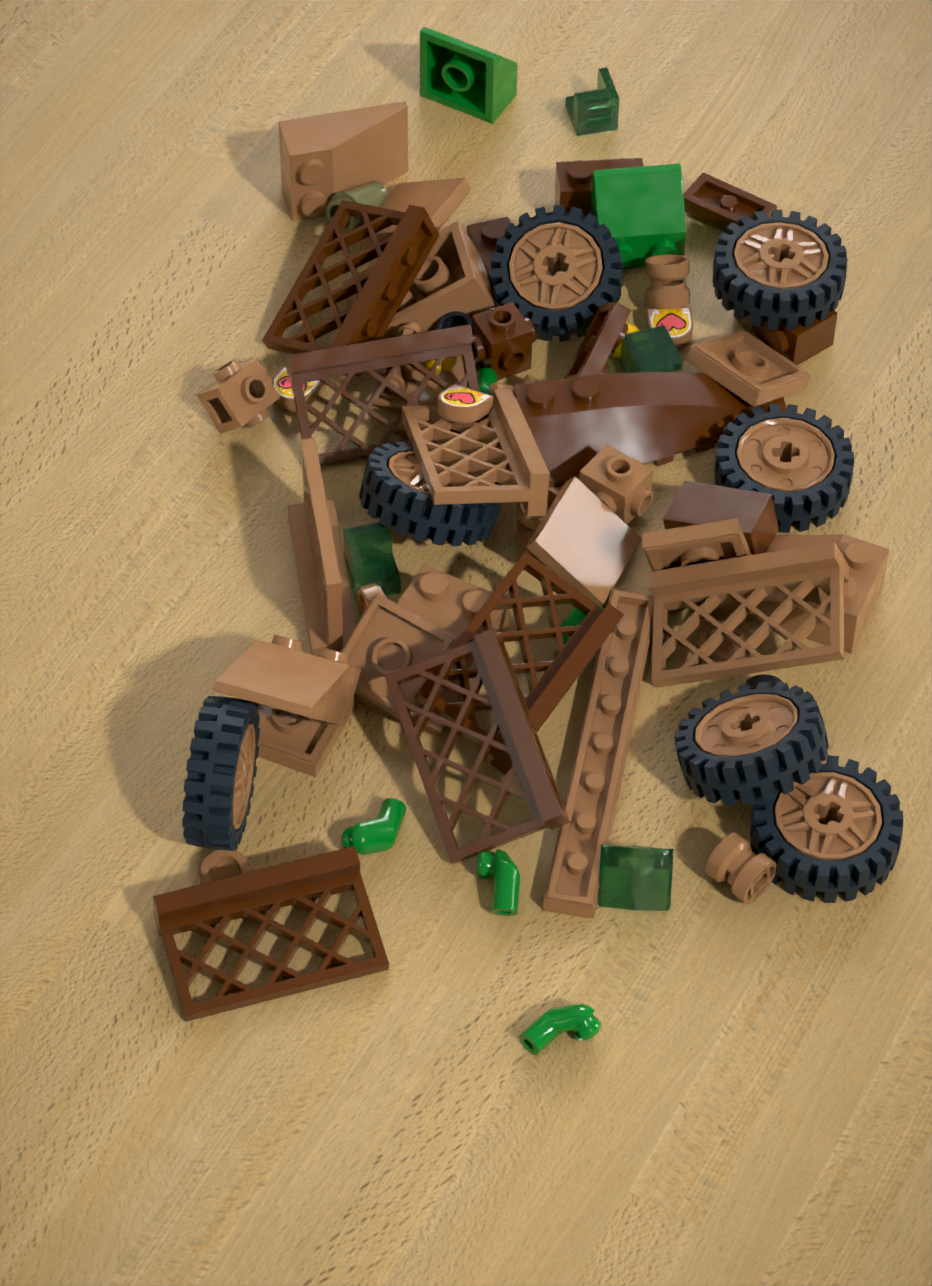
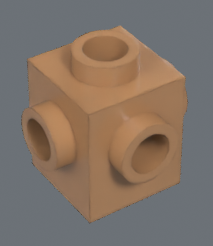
M236 359L227 362L213 373L216 380L196 395L220 433L241 428L244 425L247 428L255 426L270 415L268 407L281 398L274 387V380L271 374L259 364L257 359L241 364Z
M608 444L579 472V480L627 525L636 515H644L652 504L654 492L651 491L653 470L640 460L631 458Z

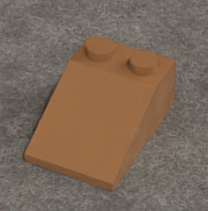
M406 101L278 121L281 183L292 221L327 215V206L332 196L336 193L369 183L372 180L379 181L385 185L408 172V106Z
M458 221L438 231L440 235L382 339L396 337L398 329L408 322L417 323L421 327L422 332L437 330L439 320L447 313L460 311L466 313L472 320V315L497 307L481 254ZM375 265L358 273L359 277L372 272ZM353 276L343 281V286L354 281ZM359 293L346 298L349 308L352 307Z
M845 534L775 535L766 552L835 541L849 565V583H844V652L852 654L883 588L889 549ZM830 585L813 588L803 600L814 609H817L830 595ZM782 594L767 595L756 608L769 617L786 597ZM735 601L720 603L716 608L733 613L740 605ZM796 606L779 625L793 634L810 615ZM752 614L746 617L747 619L762 623ZM820 623L806 639L826 646L830 645V630Z
M423 565L401 596L398 605L459 638L493 592ZM510 609L493 610L490 613L492 627L496 632H509ZM482 625L475 634L483 632ZM473 656L465 658L467 668L477 667ZM456 662L454 663L452 670L457 669ZM469 678L470 688L472 687L475 678ZM459 679L446 680L460 686ZM443 687L439 698L448 704L463 702L461 694ZM357 696L358 703L397 719L396 717L390 715L389 713L383 711L382 709ZM417 715L416 719L414 720V724H415V725H416V723H417V721H418L420 715ZM428 719L424 731L441 738L448 727Z
M274 634L272 643L256 639L215 680L213 691L305 717L346 726L361 669L347 665L348 654L320 647L318 656L300 652L303 642Z

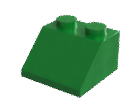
M423 27L420 30V96L493 124L517 95L518 63L430 28Z
M680 163L593 170L591 214L597 217L599 225L604 223L609 228L612 238L615 237L621 254L623 269L645 267V260L651 256L665 254L684 256L686 223Z

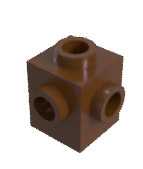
M513 302L472 315L473 343L471 347L473 358L481 369H493L497 373L498 380L531 369L532 343L536 341V332L531 320L528 317L523 318Z

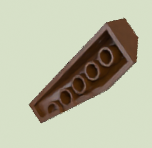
M638 372L602 374L513 385V393L550 473L549 488L563 486L566 481L573 477L579 480L580 470L607 444L631 458L640 460L644 464L654 462L656 466L672 462L675 454L693 448L697 453L714 448V442L720 439L721 434H724L725 427L730 422L735 424V418L742 413L749 417L750 410L760 406L763 412L767 413L769 404H779L781 412H786L787 410L783 397L753 407L707 374Z

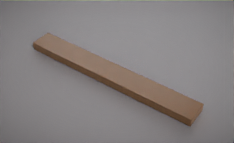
M611 589L609 604L622 612L624 616L597 653L564 804L570 823L559 827L543 900L544 911L594 919L653 633L654 596Z

